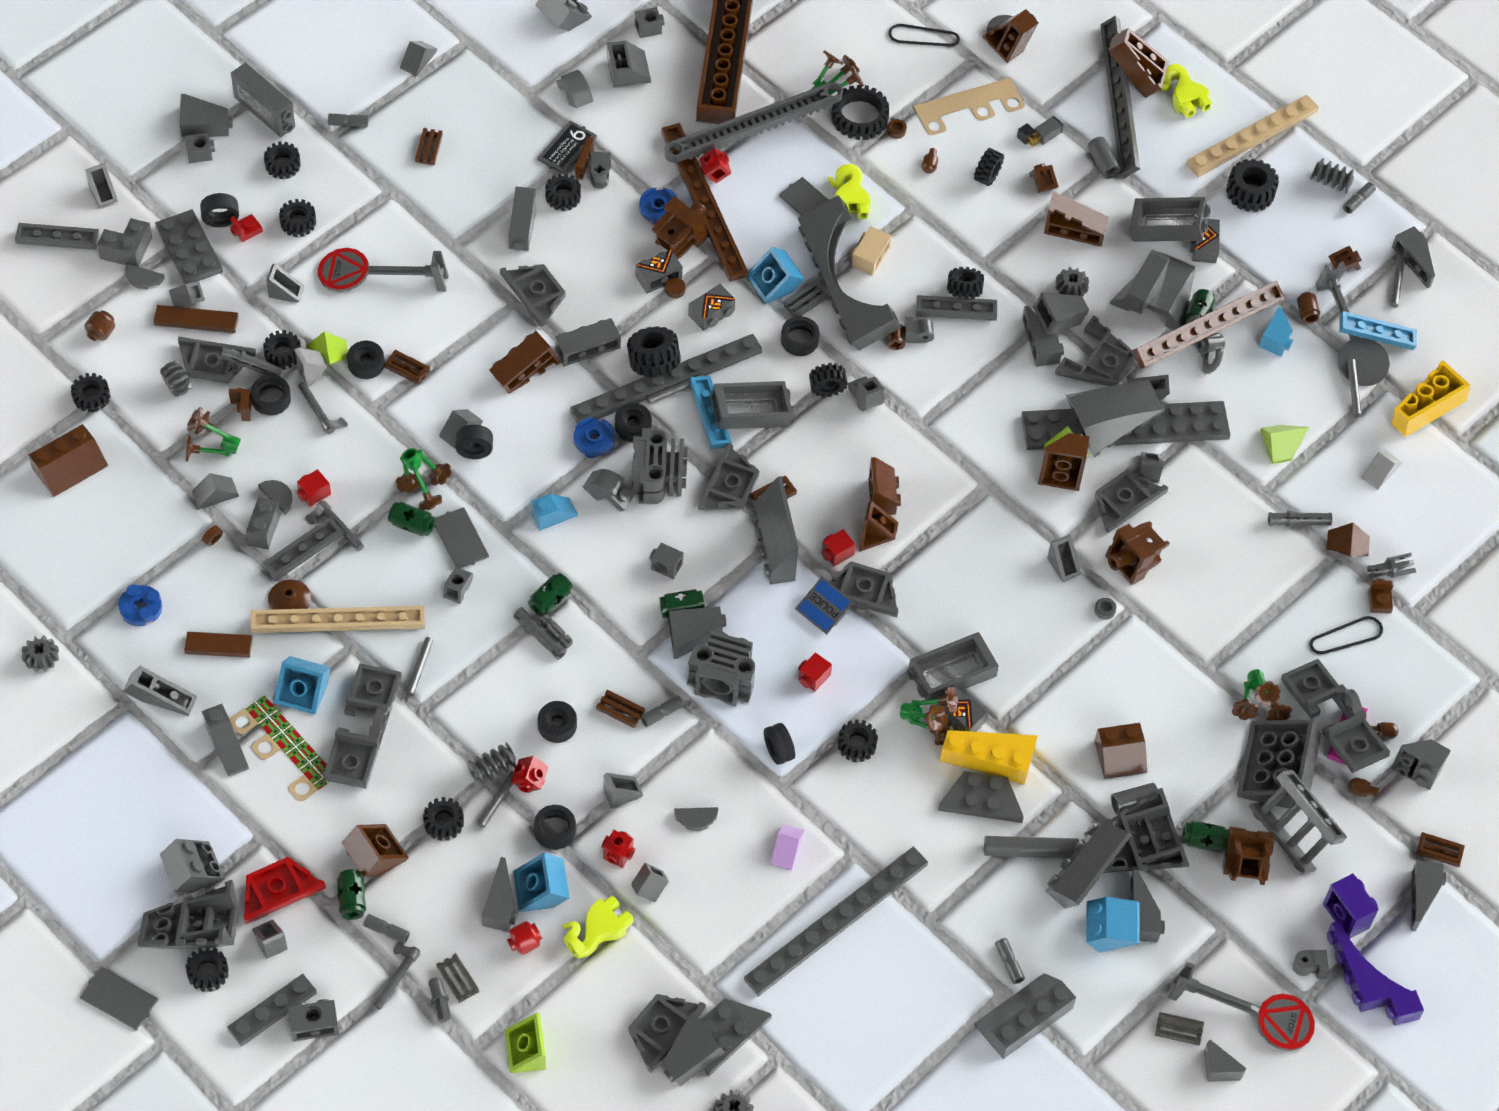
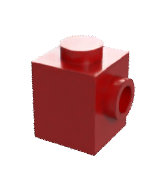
M318 469L302 476L297 481L298 491L296 493L302 502L305 501L310 507L331 495L330 483Z
M842 529L834 535L830 534L824 538L821 554L834 567L854 555L856 544L846 531Z
M815 652L798 667V680L802 686L816 692L831 675L832 664Z

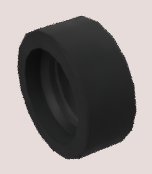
M215 193L206 196L200 203L202 221L211 227H227L231 225V217L234 216L237 220L239 218L238 201L232 195ZM215 209H227L226 211H223V212H213V211H212V210H215Z
M797 316L788 319L783 324L781 330V344L783 348L796 356H804L814 352L819 343V327L815 321L808 317ZM797 329L806 330L812 335V339L804 343H798L791 340L788 334Z
M265 375L258 378L251 387V400L255 410L268 416L284 412L291 402L290 387L287 381L276 375ZM268 388H276L283 392V396L275 402H264L259 399V394Z
M549 805L539 810L535 816V838L540 845L547 849L556 850L564 848L575 838L576 820L568 808L562 805ZM548 818H562L567 822L568 830L562 836H548L542 831V823Z

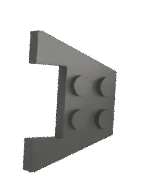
M1093 315L1085 326L1084 333L1100 340V343L1084 366L1064 357L1056 368L1055 374L1106 386L1121 384L1136 362V358L1132 349L1121 339L1113 336L1111 330L1099 323V319Z

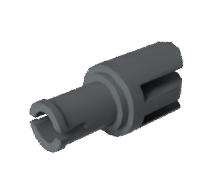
M1412 553L1388 557L1385 563L1367 566V572H1371V574H1368L1369 578L1373 579L1384 575L1394 578L1416 573V568L1397 571L1398 569L1414 565V560L1395 563V561L1412 557Z

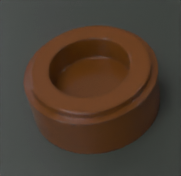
M894 119L888 123L887 133L890 137L899 139L906 134L907 125L904 121Z
M679 278L668 280L665 289L666 294L671 298L682 297L686 291L685 282Z
M217 525L212 526L205 532L202 541L207 546H212L222 537L223 531Z

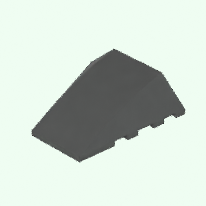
M1165 255L1170 260L1163 285L1146 309L1166 316L1165 327L1175 330L1185 325L1184 317L1189 307L1195 266ZM1136 276L1110 301L1111 305L1129 311L1128 308L1124 307L1126 294Z
M1149 380L1128 382L1066 395L1085 436H1090L1089 448L1094 457L1099 455L1100 451L1105 447L1110 448L1116 444L1115 441L1122 436H1128L1133 433L1132 430L1139 425L1142 427L1164 412Z
M1163 788L1156 790V793L1150 797H1144L1139 800L1138 804L1131 808L1120 811V814L1114 818L1105 820L1131 834V837L1104 873L1190 867L1174 826Z
M233 880L224 882L225 886L216 890L214 886L205 889V894L195 898L192 895L184 897L183 902L173 905V902L143 913L138 946L158 949H203L234 945L239 912Z

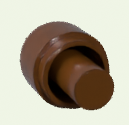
M930 148L929 153L923 157L921 168L927 174L934 173L937 169L938 157L936 156L937 149Z
M1381 722L1377 726H1371L1380 739H1394L1399 733L1398 726L1392 722Z
M1352 778L1348 783L1349 791L1361 797H1367V794L1377 796L1379 788L1370 786L1371 782L1362 778Z

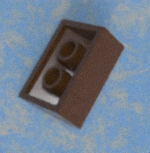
M83 424L28 454L33 471L53 497L108 467V463L94 437Z
M1068 433L1046 446L1038 485L1079 491L1090 436Z

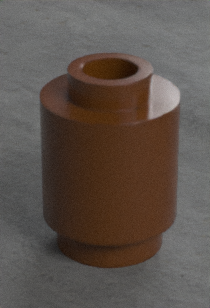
M1310 292L1302 293L1297 298L1300 317L1305 323L1316 322L1320 315L1317 297Z

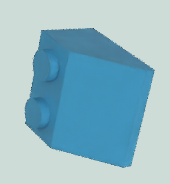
M771 247L748 271V279L764 303H770L791 294L805 280L787 252Z
M289 656L281 664L274 703L316 714L327 688L331 667Z
M544 852L513 871L520 912L554 908L570 899L564 859Z
M1112 897L1087 901L1086 942L1099 953L1140 944L1139 902Z

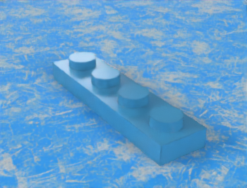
M1345 311L1339 315V332L1410 350H1414L1417 347V329Z
M710 375L691 377L689 384L710 449L726 448L727 443L731 444L732 442L728 429H717L710 400V393L713 387Z

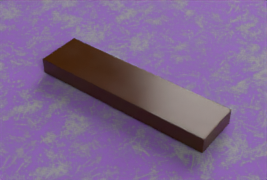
M157 305L154 325L235 333L239 315L237 312Z

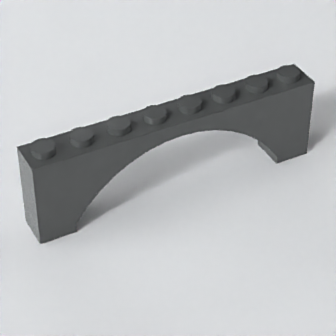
M838 195L800 216L798 221L801 226L798 229L801 235L807 239L805 245L809 252H812L814 255L811 257L812 261L821 271L818 275L822 282L827 285L825 291L829 298L834 301L832 307L836 314H839L841 317L839 323L843 330H846L848 333L845 335L848 343L851 346L854 345L860 351L900 329L901 325L895 312L888 304L880 306L857 301L846 295L838 284L835 273L836 248L848 221L853 219L846 203Z

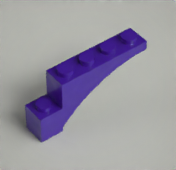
M1341 921L1332 922L1327 932V939L1329 944L1333 945L1335 949L1336 961L1343 968L1344 981L1347 985H1350L1352 1000L1355 1005H1358L1360 1012L1386 1006V1014L1389 1019H1392L1394 1026L1419 1020L1424 1012V1008L1417 991L1404 988L1378 971L1354 946Z

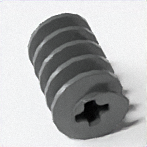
M1324 158L1317 162L1310 179L1312 180L1316 176V182L1318 183L1324 179L1323 185H1327L1331 181V188H1335L1338 184V191H1342L1345 188V193L1347 194L1354 180V170L1351 169L1347 174L1345 166L1340 171L1339 164H1336L1333 168L1331 167L1332 161L1325 165Z
M507 742L505 747L498 745V752L492 748L490 749V755L484 752L482 753V759L476 756L474 763L471 760L467 761L470 774L476 782L479 780L482 784H485V776L493 780V772L501 776V768L509 772V764L515 768L516 758Z

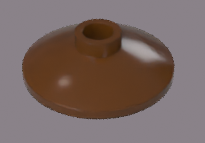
M283 580L271 588L268 595V603L271 610L308 609L311 603V593L309 588L298 580Z

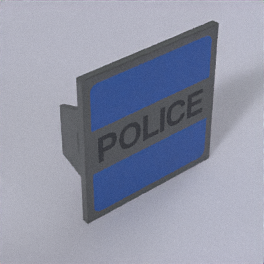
M822 576L797 605L795 610L827 635L845 616L846 611L854 601Z

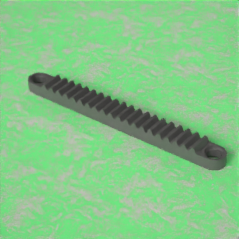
M835 82L827 83L671 141L665 146V158L672 163L688 158L692 160L694 156L698 158L702 153L705 155L713 148L721 149L723 145L727 147L729 143L735 144L737 140L748 139L750 135L756 136L758 132L762 134L764 130L770 131L772 127L777 128L780 124L783 126L786 122L791 123L793 119L797 121L801 116L805 118L807 114L812 115L814 111L818 113L820 109L826 110L828 106L841 101L843 88ZM831 90H835L838 92V94L832 96L829 95L828 92ZM672 149H677L680 152L679 154L672 155L669 153V151Z

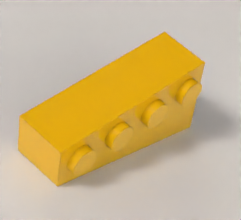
M1442 360L1438 367L1432 370L1428 377L1416 386V390L1410 393L1394 409L1392 425L1403 436L1410 435L1466 402L1470 384Z

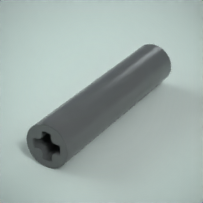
M985 836L984 856L1067 858L1069 856L1071 858L1075 852L1073 848L1079 842V839Z

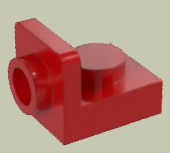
M253 214L239 221L234 216L230 218V230L233 236H238L241 242L263 232L262 226Z

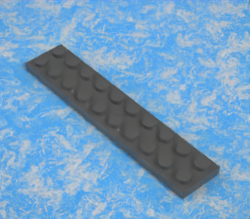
M1224 401L1161 404L1164 409L1162 414L1142 427L1139 425L1132 430L1133 433L1128 436H1122L1115 441L1116 444L1114 445L1230 439L1231 434ZM1074 409L1022 411L1021 413L1026 450L1045 449V443L1067 426L1074 434L1078 433L1085 436Z

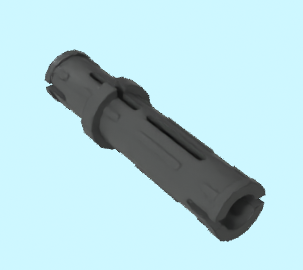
M223 346L219 358L236 363L238 367L244 366L266 375L280 376L282 371L281 366L247 355L245 351L239 352Z
M1287 511V513H1268L1269 526H1331L1333 519L1331 512L1293 513V511Z
M523 607L515 612L516 615H513V618L525 628L528 634L534 636L552 653L557 660L565 655L567 649L540 625L538 619L531 617Z

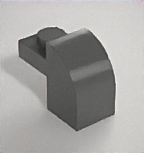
M575 70L561 76V79L556 81L558 88L566 92L570 106L578 108L594 102L589 85L581 71Z
M865 376L848 383V389L857 400L858 408L861 411L884 404V388L875 376L871 378Z
M607 469L593 471L583 485V488L596 501L607 498L620 512L627 508L635 495L623 484L625 479L622 476Z

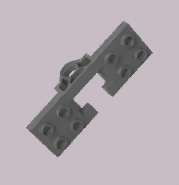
M1319 659L1282 674L1281 681L1310 719L1320 715L1321 709L1318 707V704L1331 698L1348 718L1338 724H1330L1322 728V734L1352 773L1390 756V750L1366 721L1367 714L1362 708L1358 694L1353 689H1346L1343 684L1338 685Z
M359 663L350 694L346 697L344 713L345 715L355 717L358 707L375 710L373 723L370 726L368 736L350 733L348 729L338 728L335 731V740L323 774V780L367 789L402 678V672Z

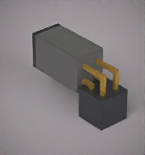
M1052 116L1035 129L1026 123L1018 129L1017 138L1025 145L1029 143L1032 147L1039 142L1044 145L1062 133L1064 124L1055 116Z

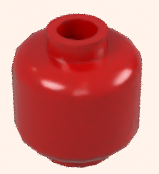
M524 921L509 930L510 938L507 939V942L512 951L517 950L519 954L525 955L540 946L539 940L542 939V936L535 923L531 924L528 921Z

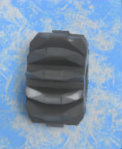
M1071 267L1068 270L1062 269L1056 277L1055 288L1059 291V294L1083 297L1089 289V277H1086L1085 271L1079 272V268L1076 270H1072Z
M178 361L169 362L161 368L160 374L174 396L184 395L192 389L191 380Z
M45 635L41 639L34 636V641L27 640V646L22 647L23 654L21 657L23 662L26 663V667L29 670L34 668L36 673L40 669L46 672L48 666L54 668V662L59 661L58 646L55 645L52 638L47 640Z
M731 1089L729 1096L722 1093L721 1100H716L715 1106L717 1108L714 1111H730L731 1108H733V1111L735 1108L738 1111H753L754 1106L749 1104V1096L742 1098V1091L734 1095V1091Z

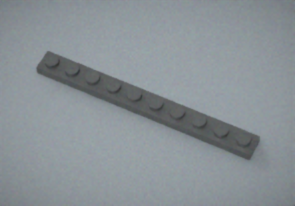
M1115 15L1100 24L1118 163L1121 168L1120 175L1126 178L1140 170L1128 75L1109 52L1112 37L1122 32L1120 19Z
M750 334L678 364L676 369L666 373V375L644 377L570 407V412L577 424L589 417H595V420L617 412L625 404L645 401L647 396L684 382L691 377H696L700 374L707 376L761 354L762 347L754 334Z
M913 846L744 976V981L760 996L928 866V861Z

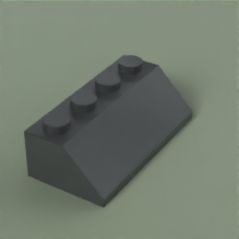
M1104 820L1092 823L1086 831L1088 833L1084 840L1081 839L1074 846L1073 850L1075 852L1071 858L1068 856L1060 865L1062 870L1059 874H1054L1047 882L1049 887L1045 892L1065 909L1080 905L1131 837V834Z
M1044 973L975 1022L974 1026L1004 1059L1071 1011L1077 997L1062 980Z

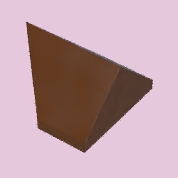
M873 501L868 502L859 552L895 540L899 522Z
M1352 522L1328 530L1326 550L1336 551L1348 557L1368 556L1370 536Z

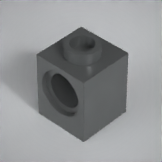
M657 7L635 11V27L639 38L662 34V26L665 24L662 14H659Z
M208 133L184 136L189 164L213 160L211 152H215L214 141L209 140Z
M661 542L658 548H654L650 554L651 570L674 580L683 565L684 552Z

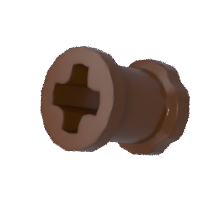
M900 324V329L889 334V341L887 342L889 349L901 350L905 347V340L903 339L905 328L902 324Z

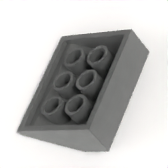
M779 476L755 502L754 511H751L752 522L757 524V529H755L756 540L761 542L759 547L760 557L765 559L766 563L763 565L764 575L769 577L770 585L795 581L799 548L782 476Z
M1251 721L1237 797L1265 803L1281 787L1276 777L1281 772L1293 770L1311 791L1321 739V732L1315 721ZM1286 793L1275 806L1290 808L1294 804V799L1289 793Z

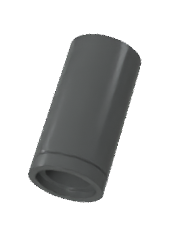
M1096 137L1088 143L1087 148L1103 178L1110 179L1119 174L1121 168L1105 138Z
M1152 782L1111 794V804L1114 812L1119 815L1120 811L1126 808L1129 809L1138 804V801L1144 797L1148 798L1155 794L1156 790H1158L1156 784Z

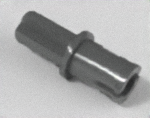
M435 977L430 979L428 983L432 994L431 1004L435 1007L438 1021L445 1023L451 1019L448 1006L449 996L445 994L443 979Z

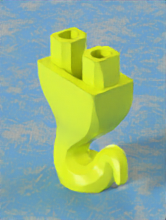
M1169 65L1161 90L1169 91L1172 88V82L1176 79L1178 80L1172 96V104L1177 114L1183 113L1186 118H1189L1196 113V107L1198 106L1203 112L1210 110L1212 102L1208 97L1209 90L1205 86L1192 81L1189 73L1182 65Z
M842 165L836 171V181L831 176L827 178L830 185L838 189L835 197L839 195L846 203L850 213H857V218L867 219L871 200L869 194L861 187L863 180L862 172L856 165Z
M613 895L605 900L600 898L588 910L585 921L584 941L581 942L577 938L581 928L579 923L575 921L562 925L563 929H569L563 941L575 957H587L594 952L601 942L617 940L626 935V929L633 923V916L626 910L619 916L614 913V911L620 908V904Z

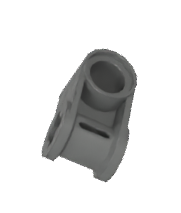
M591 151V184L595 188L602 189L609 183L611 152Z

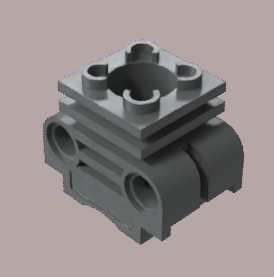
M642 428V437L634 436L633 449L635 452L633 453L632 462L633 482L631 491L635 495H639V504H658L662 502L665 496V482L669 483V496H673L674 483H678L677 496L681 497L682 488L686 489V478L682 477L687 475V459H683V457H687L688 447H684V439H680L679 452H675L676 438H671V452H667V435L661 429Z
M711 631L708 644L697 645L693 649L688 661L689 675L687 685L695 687L694 695L704 698H716L736 707L738 700L749 703L754 689L755 662L752 660L753 642L745 638L729 636L725 632Z

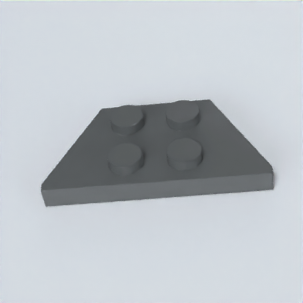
M544 264L530 267L518 266L516 270H506V267L500 269V274L539 325L541 327L544 326L566 297L565 290Z
M178 336L179 348L189 378L228 384L244 366L238 367L236 363L219 358L223 346L239 352L245 351L247 355L252 357L256 356L255 348Z
M730 443L726 445L699 502L698 510L744 508L750 497L760 471L750 464L742 454L739 455Z
M1125 470L1096 490L1095 498L1106 532H1111L1166 494L1168 487L1164 484L1162 487L1151 483L1149 478L1140 477L1136 473Z
M850 561L844 566L842 571L837 572L832 577L830 583L854 601L853 605L897 618L899 610L896 605V595L892 585L891 573Z
M964 771L940 802L938 811L1023 823L1024 819L1008 777Z
M656 994L628 1027V1032L650 1073L666 1057L690 1014L695 1011L700 1016L706 1009L705 1003L685 1002V999L669 998L666 995Z
M724 998L701 1019L725 1052L705 1068L707 1075L710 1076L769 1022L772 1019V1014Z

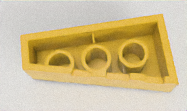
M948 730L942 747L940 761L988 775L1008 777L1009 781L1025 785L1038 735Z

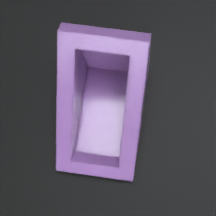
M782 825L777 835L771 865L788 870L793 869L804 830Z

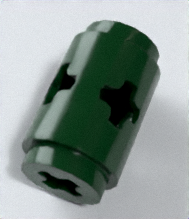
M1199 289L1193 294L1184 317L1185 323L1195 315L1202 317L1213 311L1216 301L1211 291Z
M395 502L388 514V521L393 526L419 536H429L435 525V517L430 512L404 502Z
M553 574L530 596L528 604L537 615L542 617L544 614H549L571 593L570 590L573 586L563 574Z
M696 589L668 593L664 594L663 597H659L662 618L668 617L669 619V611L682 610L681 608H705L702 590L696 591ZM679 594L686 595L681 601L679 598H675Z
M1191 820V822L1186 821L1182 832V843L1189 847L1215 852L1226 851L1229 829H1225V826Z
M344 870L339 873L337 878L339 912L344 919L356 920L362 918L366 911L364 877L358 870Z

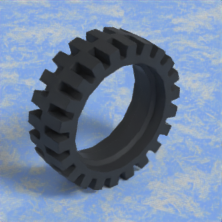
M852 85L849 86V90L844 88L841 101L832 105L833 125L836 126L837 131L841 130L842 135L845 136L848 133V138L852 139L853 136H856V140H860V137H863V140H868V136H870L872 139L876 134L880 135L888 123L889 102H887V98L883 96L881 91L876 93L877 89L874 87L869 90L868 85H865L864 88L860 85L854 88ZM851 102H866L876 107L879 111V116L869 123H856L845 118L842 114V108Z

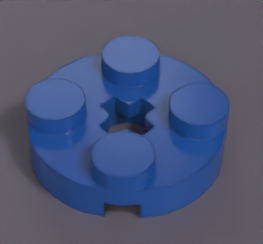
M657 187L650 188L641 195L639 211L646 220L653 222L654 225L665 214L664 206L674 196L677 197L670 189L656 190ZM656 203H657L658 205L663 204V206H662V207H656L655 204H656Z
M595 417L583 419L575 427L574 445L588 458L603 455L614 446V428L604 419L602 421L595 420ZM590 435L599 436L598 439H590Z
M132 584L128 586L118 601L121 616L126 623L133 626H145L147 622H154L161 615L163 608L159 592L146 585ZM140 602H143L146 605L145 607L141 606L140 609H137L136 604Z

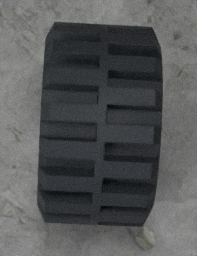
M1245 159L1243 162L1239 161L1236 163V166H1233L1226 188L1227 197L1229 200H1232L1231 203L1233 205H1238L1237 208H1244L1248 212L1250 210L1258 212V209L1265 210L1266 206L1269 207L1276 195L1279 177L1278 174H1275L1276 170L1270 168L1271 165L1269 163L1265 164L1262 160L1256 161V159H1251V161H1248V159ZM1248 184H1254V185H1256V186H1258V187H1253V186H1250V185H1248Z
M659 326L646 327V329H640L638 332L633 333L632 337L628 339L627 350L630 366L638 375H644V377L663 376L676 369L681 361L678 338L671 329Z

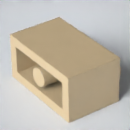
M870 226L866 233L863 232L858 247L855 246L851 252L852 267L874 275L891 247L892 235Z

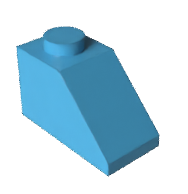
M1277 308L1262 336L1259 346L1281 357L1285 350L1289 351L1293 340L1290 339L1293 330L1282 308Z
M548 494L530 501L531 516L539 531L578 516L575 507L568 497Z

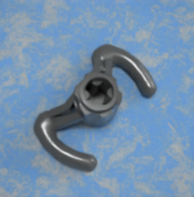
M1195 315L1186 321L1185 324L1199 318L1200 316ZM1217 332L1193 343L1202 355V369L1207 374H1211L1219 367L1223 357L1225 338Z

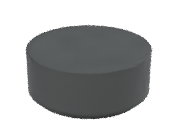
M1110 598L1099 599L1095 605V614L1103 620L1113 618L1117 609L1116 603Z

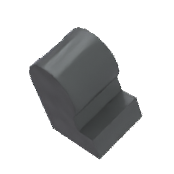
M905 317V343H927L934 339V325L931 320H914V317Z
M456 567L444 583L443 598L461 604L465 592L471 585L473 573Z
M1303 950L1298 952L1293 962L1294 972L1299 976L1316 973L1317 979H1326L1329 972L1327 950Z

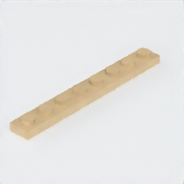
M1305 95L1187 160L1186 165L1197 177H1200L1317 113L1319 106L1308 95Z
M424 606L251 610V633L425 629Z

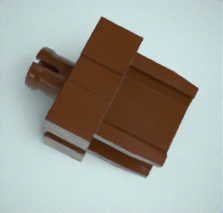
M674 196L664 206L665 214L652 228L657 237L655 243L661 245L667 251L672 250L676 258L679 259L693 245L698 248L708 238L705 219L702 217L706 213V208L698 201H695L689 208Z
M1150 521L1134 528L1127 524L1117 529L1112 539L1113 543L1109 546L1105 556L1108 559L1110 568L1115 571L1120 570L1126 580L1133 585L1143 580L1148 570L1161 563L1160 553L1169 546L1170 542L1168 540L1163 541L1152 529Z
M1229 827L1227 852L1224 853L1222 864L1223 874L1229 875L1232 881H1236L1237 877L1258 879L1260 885H1265L1269 875L1270 855L1273 853L1275 843L1274 833L1246 831L1243 828Z

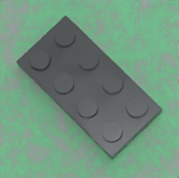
M193 209L155 222L156 228L184 285L223 273L222 266Z

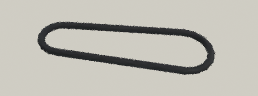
M896 24L889 30V37L897 43L955 46L960 41L957 33L947 30L907 24ZM896 27H908L952 34L957 37V41L952 44L903 41L895 39L891 32Z
M1365 616L1313 637L1310 641V648L1316 654H1326L1376 640L1382 635L1383 626L1375 617ZM1366 619L1374 620L1380 627V632L1375 637L1325 651H1317L1313 647L1314 640Z

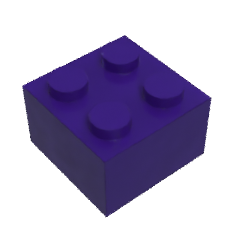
M1354 873L1331 884L1323 902L1324 907L1335 922L1341 921L1349 938L1370 929L1379 910L1375 899L1368 895L1363 882L1357 879Z

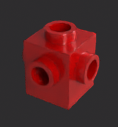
M713 148L700 157L703 174L716 184L732 173L728 163L730 160L725 152H720L718 149Z
M534 755L521 758L514 768L511 782L525 793L540 790L544 785L548 766Z
M613 829L611 835H607L602 842L603 859L624 868L627 861L631 860L635 853V848L633 847L634 838L626 832H618Z

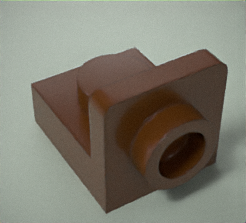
M1045 163L1036 165L1029 173L1030 177H1034L1038 193L1059 187L1052 165L1045 166Z
M1350 245L1328 256L1334 269L1338 267L1340 262H1344L1346 270L1356 266L1357 270L1361 269L1359 262L1362 261L1357 250L1353 252Z
M229 389L231 404H237V413H241L242 421H251L252 400L250 389Z
M1385 579L1372 581L1368 591L1370 613H1392L1391 591L1394 586L1393 581Z

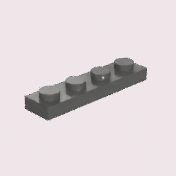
M18 223L15 241L16 244L96 250L100 233L99 229Z
M917 295L916 316L996 321L997 300Z
M329 517L264 561L262 568L276 582L344 535L343 530Z
M301 974L227 1026V1029L242 1047L289 1014L288 1007L306 1002L316 995L317 991L305 975Z

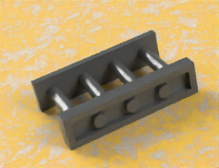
M1293 770L1283 771L1276 777L1281 787L1265 804L1263 802L1252 803L1249 805V808L1253 811L1254 817L1261 821L1270 833H1274L1275 840L1294 862V866L1298 871L1302 872V874L1314 872L1317 868L1311 861L1328 843L1330 845L1343 843L1347 836ZM1286 793H1289L1294 799V804L1277 820L1270 810ZM1302 809L1307 815L1308 821L1291 837L1284 827ZM1316 826L1322 837L1305 854L1297 844Z

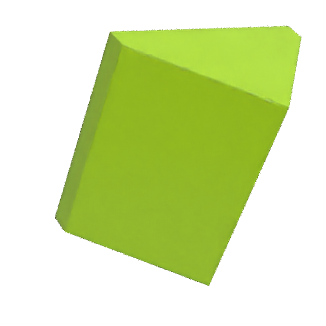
M535 1013L505 1029L510 1073L546 1069L540 1013Z

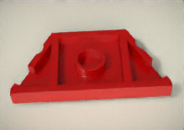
M289 857L246 875L245 924L326 889L325 882L323 880L319 881L307 869L299 867Z

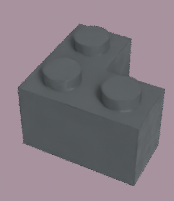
M130 218L124 233L104 229L97 243L100 259L123 265L128 263L139 267L152 239L150 223Z

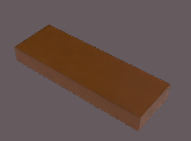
M187 632L184 651L185 654L250 658L253 637L252 635Z

